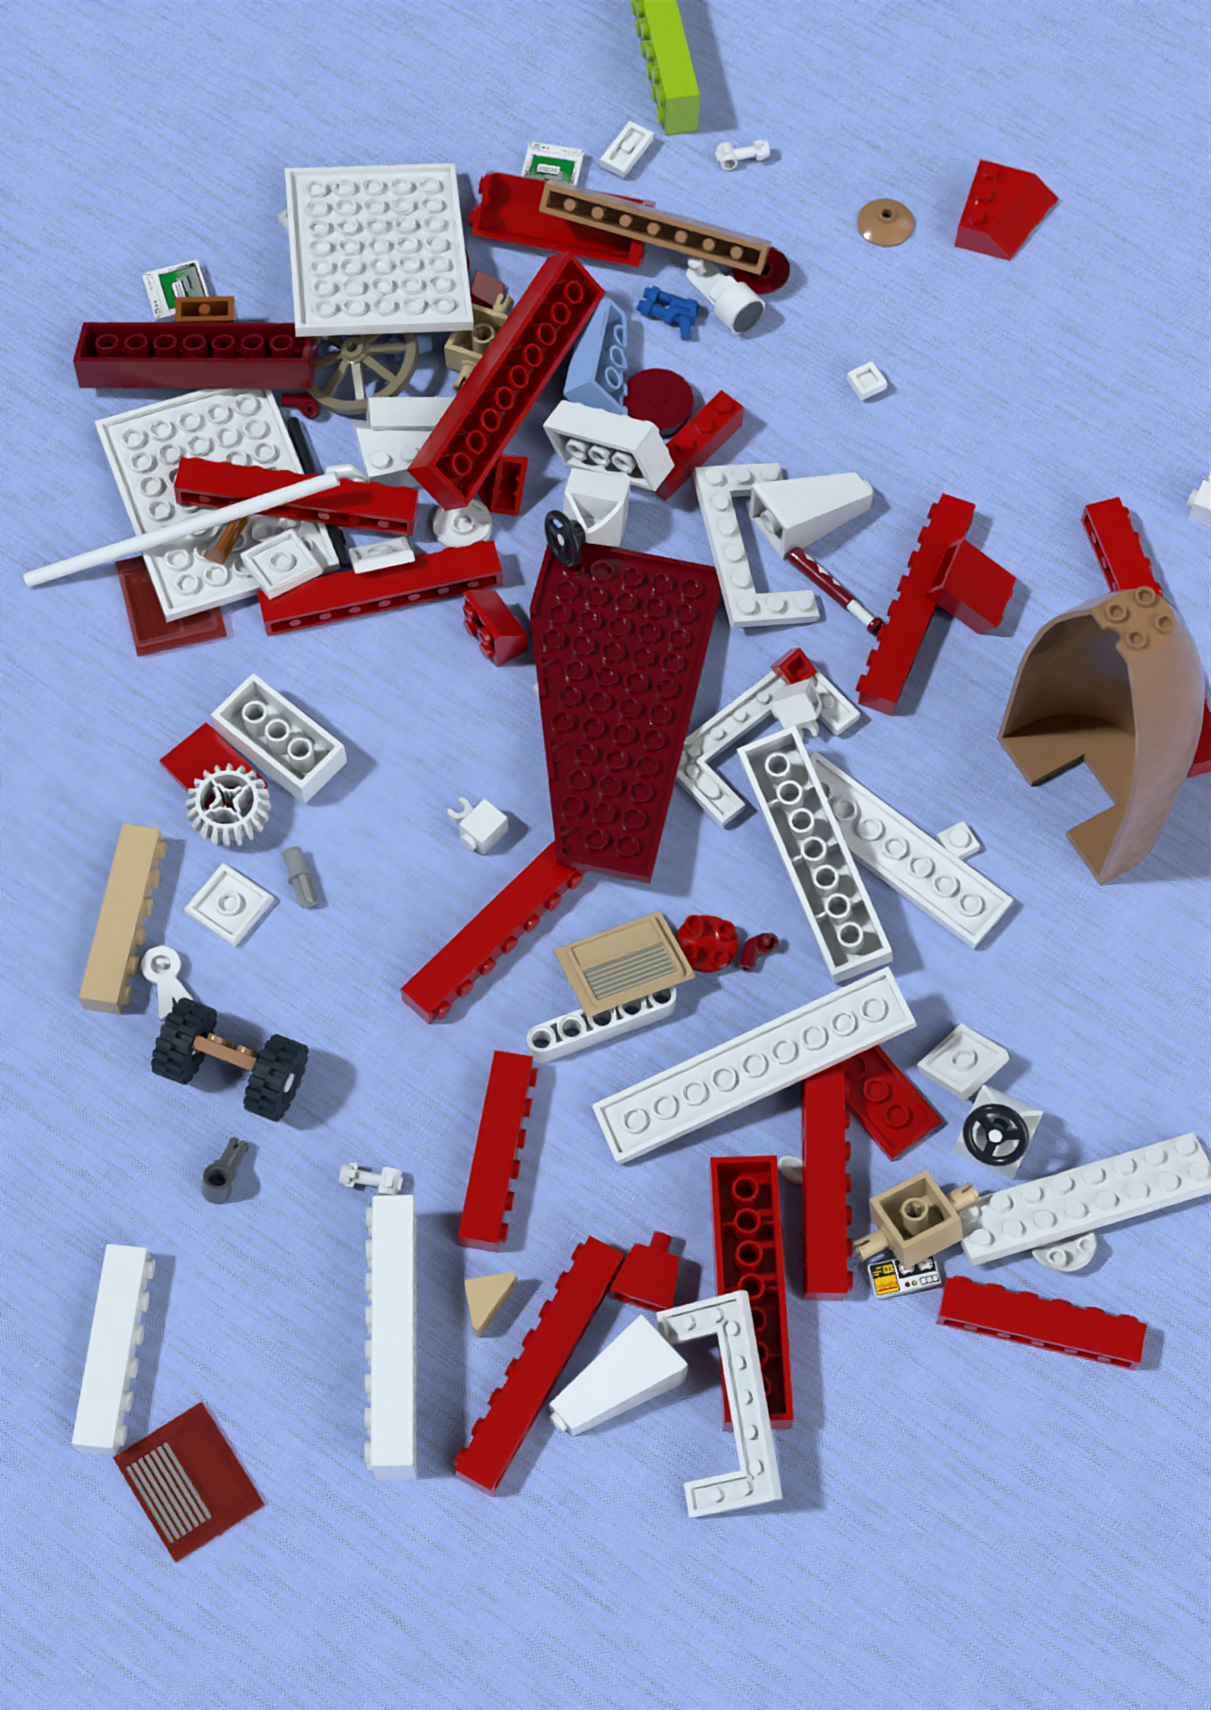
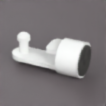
M693 255L688 258L687 278L714 306V314L734 334H742L751 329L764 312V301L746 283L737 282L730 275L725 276L709 260Z

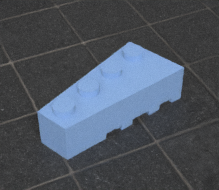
M609 297L599 302L575 339L563 394L572 403L578 402L591 408H601L610 413L628 416L627 407L623 406V397L627 396V385L623 383V372L627 370V360L622 352V349L627 347V315Z

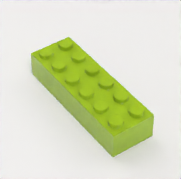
M630 0L631 14L637 16V20H635L637 37H642V42H640L642 59L647 58L648 62L645 64L646 77L648 81L652 80L653 83L650 87L652 102H657L658 108H656L658 125H663L665 136L698 131L700 93L677 0Z

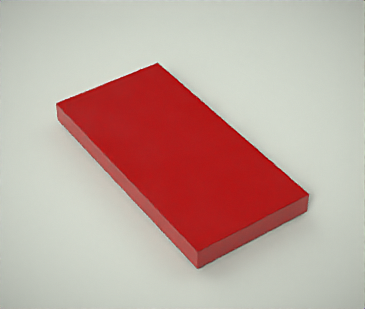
M879 1045L849 1058V1065L844 1066V1078H849L850 1093L849 1097L845 1098V1107L850 1110L852 1116L890 1161H893L942 1124L940 1117Z

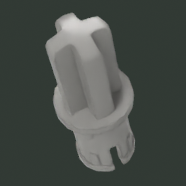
M293 846L282 852V857L290 875L288 882L294 887L299 905L310 908L318 902L311 882L313 875L310 870H307L301 847Z

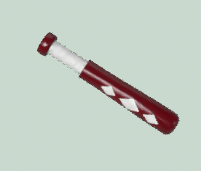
M796 547L789 552L787 557L789 563L843 609L849 610L867 626L866 629L870 634H875L880 629L883 620L880 617H873L865 608L855 601L856 598L804 550Z

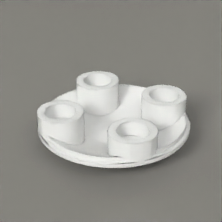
M1089 1230L1031 1248V1252L1040 1264L1051 1270L1061 1272L1075 1271L1086 1266L1093 1259L1097 1250V1239L1094 1231Z

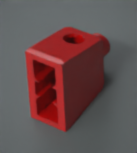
M654 1231L649 1246L634 1243L611 1285V1299L654 1313L673 1308L680 1257L668 1253L672 1241L670 1235Z

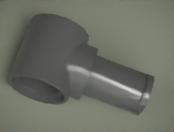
M231 1137L220 1159L215 1160L214 1163L208 1165L204 1170L202 1195L208 1202L218 1204L230 1197L232 1183L238 1174L237 1167L249 1149V1145L245 1141L241 1140L238 1145L239 1138ZM220 1180L224 1185L213 1186L210 1182Z

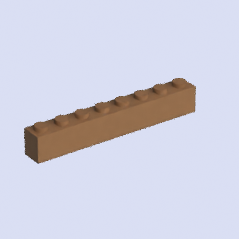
M552 178L545 183L539 211L759 275H761L765 268L772 242Z

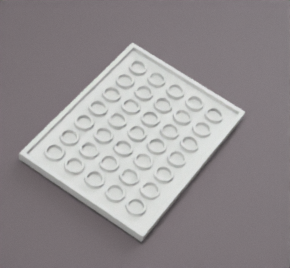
M455 163L285 168L296 337L473 330V314Z
M203 389L94 421L135 536L217 510L176 503L174 484L181 457H199L213 462L228 461L235 465L249 467L257 465L264 469L278 471L285 469L293 473L304 474L271 389ZM251 514L249 515L250 519L223 565L203 557L220 525L142 550L141 553L166 621L169 622L257 595V591L262 589L241 562L239 554L293 528L321 565L322 574L340 569L339 560L325 525Z

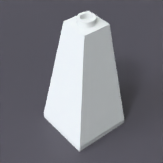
M856 472L760 482L752 485L749 517L782 560H784L792 549L796 547L802 549L871 508L873 490L866 480H862Z
M641 1314L549 1404L550 1412L552 1413L549 1419L560 1432L563 1433L567 1430L573 1437L680 1386L686 1381L688 1364Z

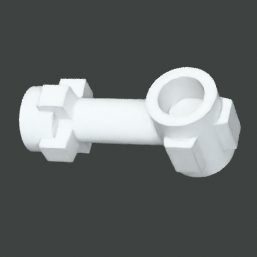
M767 140L753 141V146L733 149L731 143L723 142L717 146L715 157L718 165H721L723 170L729 171L737 166V160L755 157L756 161L770 157V150Z
M350 1162L349 1165L342 1164L339 1183L345 1184V1188L351 1189L354 1188L355 1183L378 1187L377 1194L397 1195L398 1191L401 1192L403 1177H401L402 1171L399 1169L382 1167L381 1174L358 1170V1163Z

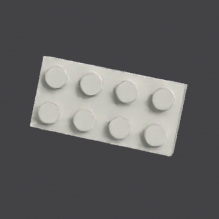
M562 400L543 424L563 466L630 478L631 485L656 491L674 467L669 450L659 434V429L650 421H641L624 414L618 415L601 408L595 409L578 402L572 403Z
M254 673L210 714L214 730L222 738L304 804L347 763L345 747L342 743Z

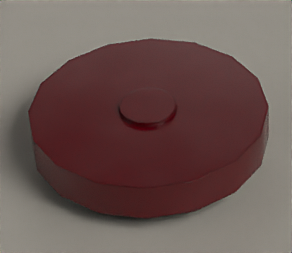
M652 368L640 371L627 381V396L623 397V406L627 407L628 416L633 419L652 422L659 429L660 436L678 431L691 418L694 397L691 386L681 375L668 369Z

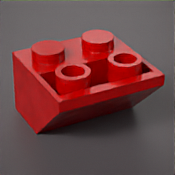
M467 590L463 592L464 605L462 610L466 619L463 621L464 627L471 637L476 636L480 642L479 648L487 660L491 658L496 667H499L528 651V636L496 590Z

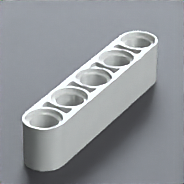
M674 986L589 1017H586L583 1009H579L536 1025L527 1034L528 1055L533 1056L535 1062H549L667 1018L675 1010L676 989ZM658 995H664L670 1000L667 1003L660 1004L654 998ZM628 1006H635L640 1011L637 1014L630 1015L624 1009ZM599 1017H605L610 1022L605 1026H599L594 1023V1020ZM574 1028L580 1033L576 1037H568L564 1034V1031ZM540 1039L547 1040L550 1043L546 1048L542 1049L533 1045L535 1041Z

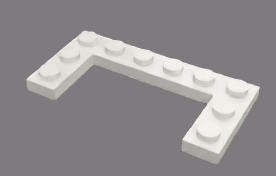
M779 463L695 467L692 476L731 628L817 622L820 615L813 590L756 594L731 497L751 496L752 485L756 483L783 480Z
M817 670V673L811 677V680L823 704L818 718L838 736L859 719L860 712ZM773 671L694 731L685 741L676 781L721 828L745 810V803L707 764L772 713L771 702L776 690L787 686Z
M740 1290L656 1312L659 1334L671 1346L718 1334L740 1471L684 1483L689 1518H698L783 1499L748 1292Z

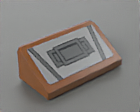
M249 515L221 524L203 557L223 565L250 519Z

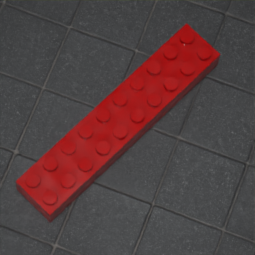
M571 251L553 255L546 259L407 469L414 479L445 511L469 505L606 293Z

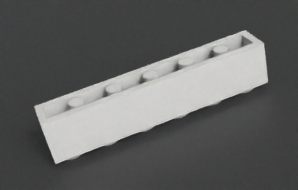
M106 1245L72 1438V1445L78 1452L118 1456L119 1446H124L126 1442L127 1425H123L125 1412H130L133 1392L129 1391L131 1378H136L138 1371V1358L134 1357L136 1345L142 1344L144 1325L140 1324L142 1312H147L149 1306V1292H146L147 1279L153 1278L155 1270V1260L151 1259L147 1248Z

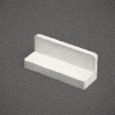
M368 397L367 423H370L372 430H431L435 428L455 397Z

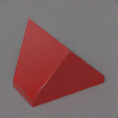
M508 454L500 455L477 491L489 512L519 516L528 457Z

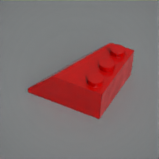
M980 159L958 225L954 246L1010 261L1028 239L1030 232L1036 225L1041 223L1048 210L1053 208L1058 202V197L1035 173Z

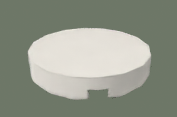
M472 499L469 505L463 508L445 511L440 506L433 517V532L437 542L443 548H458L471 545L476 541H488L492 533V521L486 506L478 500Z

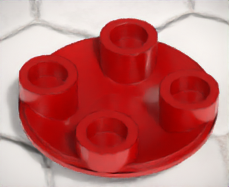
M712 915L688 916L675 937L692 970L697 972L712 973L726 968L734 960L738 951V937L733 923Z

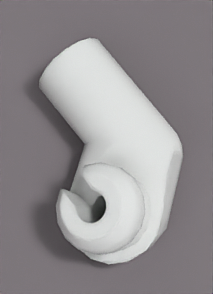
M353 464L326 467V473L336 471L338 478H348L352 481L368 483L367 475Z

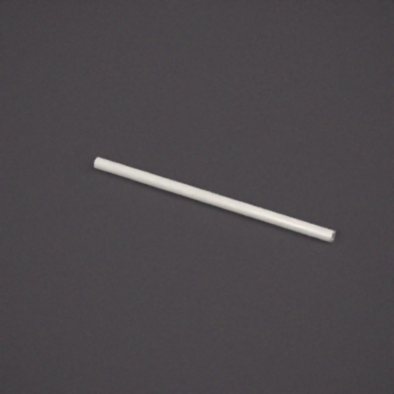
M332 471L23 574L24 581L27 587H32L339 486L340 481L336 471Z

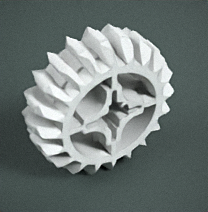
M228 763L226 770L221 771V768L216 765L214 767V774L204 770V781L195 778L194 785L196 788L188 790V796L191 799L185 802L186 809L190 810L186 815L188 821L193 822L191 824L192 829L195 832L200 831V836L203 840L211 837L212 844L216 846L222 839L227 848L230 846L231 840H236V843L241 846L243 842L242 837L246 836L248 839L253 840L254 835L252 831L262 832L263 825L261 822H268L269 815L267 811L271 809V802L268 801L270 798L269 790L264 789L265 783L262 779L256 780V773L253 770L246 774L245 767L241 765L236 771H233V766ZM225 787H237V788H235V789H227V788H225ZM214 793L215 801L209 805L210 809L203 812L207 799ZM253 798L254 802L250 812L243 817L242 809ZM222 799L225 803L233 804L235 812L231 807L227 808L226 805L223 807ZM223 821H229V822H231L232 824H220V823L223 822Z

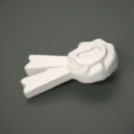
M162 945L148 950L141 961V968L146 979L157 984L159 1019L164 1021L168 1013L172 1012L173 998L176 1003L183 997L193 999L177 980L181 969V962L176 951Z

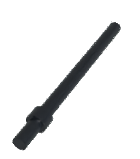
M291 417L287 420V424L304 471L307 475L318 474L297 417ZM324 524L339 560L340 567H347L351 561L345 548L346 539L343 531L338 529V526Z

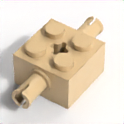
M498 294L492 309L471 303L473 330L452 331L444 349L446 367L460 371L456 382L452 386L456 394L508 318V314L515 303L510 296L507 295L503 302L504 294Z
M925 1170L869 1199L871 1219L878 1230L859 1240L853 1241L854 1249L857 1255H860V1259L865 1261L868 1257L888 1248L893 1251L906 1270L963 1239L962 1221L957 1211L974 1202H978L979 1195L971 1182H967L965 1185L945 1195L928 1170Z

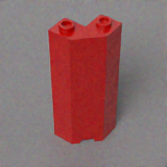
M492 170L487 172L485 177L480 178L478 193L482 194L481 203L475 209H471L469 226L472 227L471 235L558 252L571 251L573 255L636 267L643 263L646 245L644 241L540 212L539 207L547 181ZM597 191L653 208L656 206L654 201Z

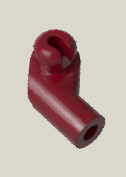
M282 392V407H296L307 419H315L320 414L319 404L309 393Z
M765 932L749 938L745 942L738 968L745 972H753L757 958L777 948L779 944L778 937L774 933Z

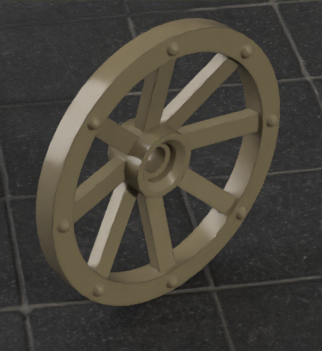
M415 332L403 333L405 342L371 344L381 334H365L362 338H360V334L350 335V338L346 340L337 335L317 336L318 345L323 339L340 348V351L317 359L315 371L338 362L341 363L323 392L316 386L314 379L312 389L306 390L319 405L332 412L346 415L367 413L368 397L366 398L362 369L370 368L389 383L380 392L370 397H397L408 385L417 367L419 346ZM405 353V359L400 371L395 376L375 361L373 355ZM351 369L356 400L346 401L332 398L346 373Z

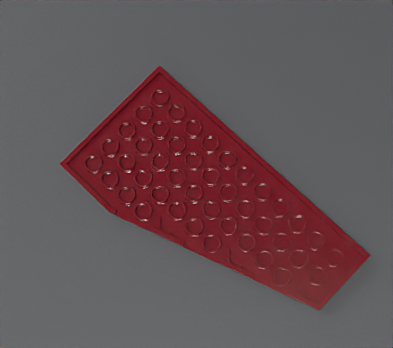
M585 542L581 544L579 564L569 568L562 565L556 559L547 543L530 604V623L557 865L651 884L722 593L716 567Z

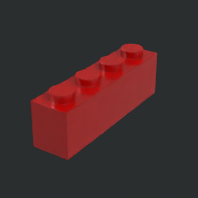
M720 390L665 445L669 450L674 467L656 491L653 492L664 501L673 495L692 476L694 468L701 467L742 426L744 406Z

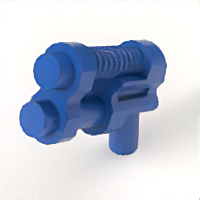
M656 286L652 288L646 287L643 293V298H646V301H639L637 311L642 312V316L648 318L652 315L664 319V323L668 325L679 323L681 340L688 341L692 339L691 326L695 325V319L698 317L699 303H697V300L692 298L684 299L671 293L663 292L661 288ZM660 301L670 306L667 309L656 305V303Z

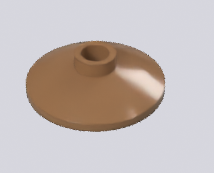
M881 198L870 201L863 206L858 214L857 227L862 237L871 244L880 247H893L905 242L910 237L914 227V219L911 211L901 202Z

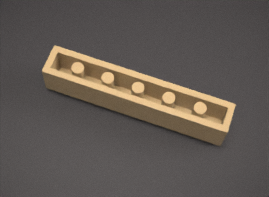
M127 823L122 824L79 994V1000L83 1009L122 1015L124 1005H128L130 1002L132 988L129 986L131 975H136L138 970L139 957L136 956L138 945L143 946L145 941L146 928L143 925L145 917H150L153 908V898H150L152 888L158 887L160 870L157 868L159 860L165 858L167 851V841L163 840L160 828Z

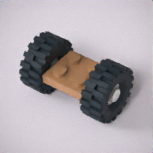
M186 997L180 998L178 1003L173 1005L172 1012H169L166 1016V1022L160 1028V1036L156 1038V1048L152 1052V1057H154L151 1061L152 1072L179 1084L186 1085L188 1081L190 1082L193 1079L194 1074H197L199 1071V1065L203 1063L205 1054L211 1055L252 1072L248 1079L249 1085L245 1089L244 1094L246 1096L243 1099L246 1111L274 1122H278L280 1118L282 1119L285 1111H288L292 1099L294 1100L297 1088L301 1085V1078L306 1070L304 1067L308 1062V1046L275 1034L265 1043L264 1050L262 1049L260 1053L238 1045L237 1050H233L234 1043L214 1035L215 1032L213 1030L217 1025V1013L214 1008Z

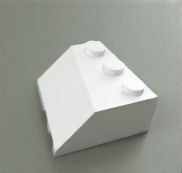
M352 420L368 483L378 482L382 485L393 487H415L420 485L407 469L433 429L372 430L367 420Z

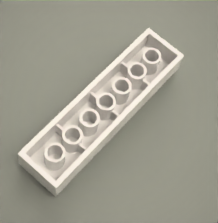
M791 726L737 748L741 765L833 983H839L893 961L892 949L796 726Z
M413 1195L372 1196V1207H366V1226L368 1227L369 1237H372V1239L366 1240V1260H368L369 1269H372V1272L366 1273V1293H368V1301L372 1302V1306H366L365 1323L368 1326V1335H371V1339L365 1340V1359L368 1361V1368H371V1373H365V1394H367L368 1402H371V1407H365V1429H367V1435L371 1436V1442H365L364 1460L367 1463V1470H372L375 1480L417 1479V1214Z

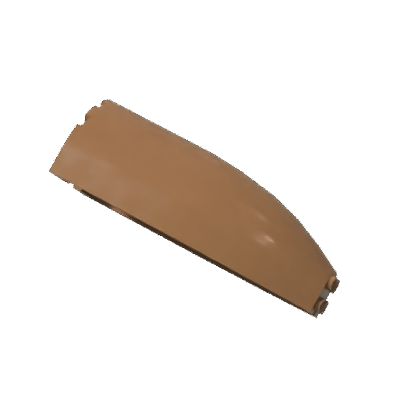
M1145 586L1138 589L1112 591L1091 598L1054 617L1039 629L1027 647L1018 666L997 740L1030 787L1083 760L1113 801L1114 806L1075 826L1066 833V838L1100 886L1137 865L1154 847L1193 763L1202 731L1205 679L1196 642L1178 612L1162 597L1155 594L1152 588Z

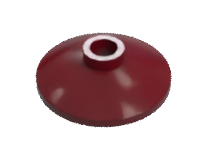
M770 246L765 268L761 273L764 274L763 276L733 267L734 278L737 282L746 283L756 294H770L778 291L786 284L790 276V264L787 257L780 250Z

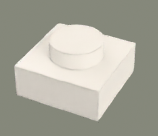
M872 361L847 373L846 380L861 401L885 390L887 387V381Z
M964 821L937 834L935 839L960 860L979 851L980 844Z

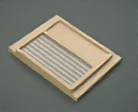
M660 911L554 949V953L568 979V984L572 987L586 1017L695 978V974L683 954L679 942L676 941Z

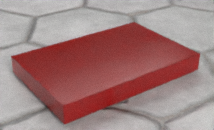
M207 722L159 760L160 765L187 792L189 789L196 788L194 785L195 778L205 780L203 776L204 770L214 774V767L218 765L221 771H225L228 763L233 766V771H236L241 765L245 767L246 774L253 770L256 773V780L262 779L265 783L264 789L268 788L267 782ZM225 787V788H227V789H235V788H237V787ZM214 793L207 799L204 805L205 811L210 809L209 805L215 801ZM222 799L223 807L225 805L227 808L231 807L232 810L235 812L233 804L231 805L230 803H225V801Z

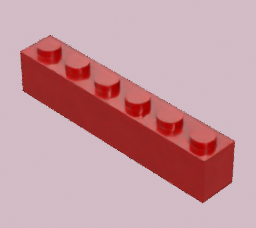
M494 1050L458 1233L460 1247L498 1253L500 1242L506 1243L509 1223H504L506 1211L512 1212L515 1192L510 1191L512 1179L518 1180L521 1160H516L518 1148L524 1149L527 1129H522L524 1117L530 1118L533 1099L528 1098L530 1087H536L539 1068H534L533 1056Z
M957 1275L953 1276V1278L947 1277L945 1280L936 1319L937 1325L1133 1371L1141 1363L1147 1324L1138 1322L1139 1319L1135 1316L1120 1314L1118 1317L1107 1315L1103 1309L1091 1306L1085 1307V1309L1073 1307L1071 1302L1063 1299L1047 1301L1039 1299L1037 1294L1029 1291H1020L1017 1294L1005 1291L1006 1288L999 1284L987 1283L986 1286L972 1283L973 1280L965 1276Z

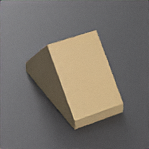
M513 1272L464 1280L473 1335L480 1338L517 1286V1275Z

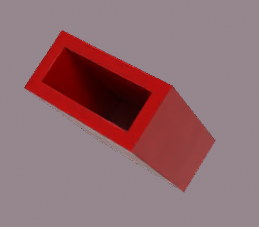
M963 538L944 547L925 595L977 634L996 629L1001 624L1003 611L1013 595L1012 589L1017 578Z

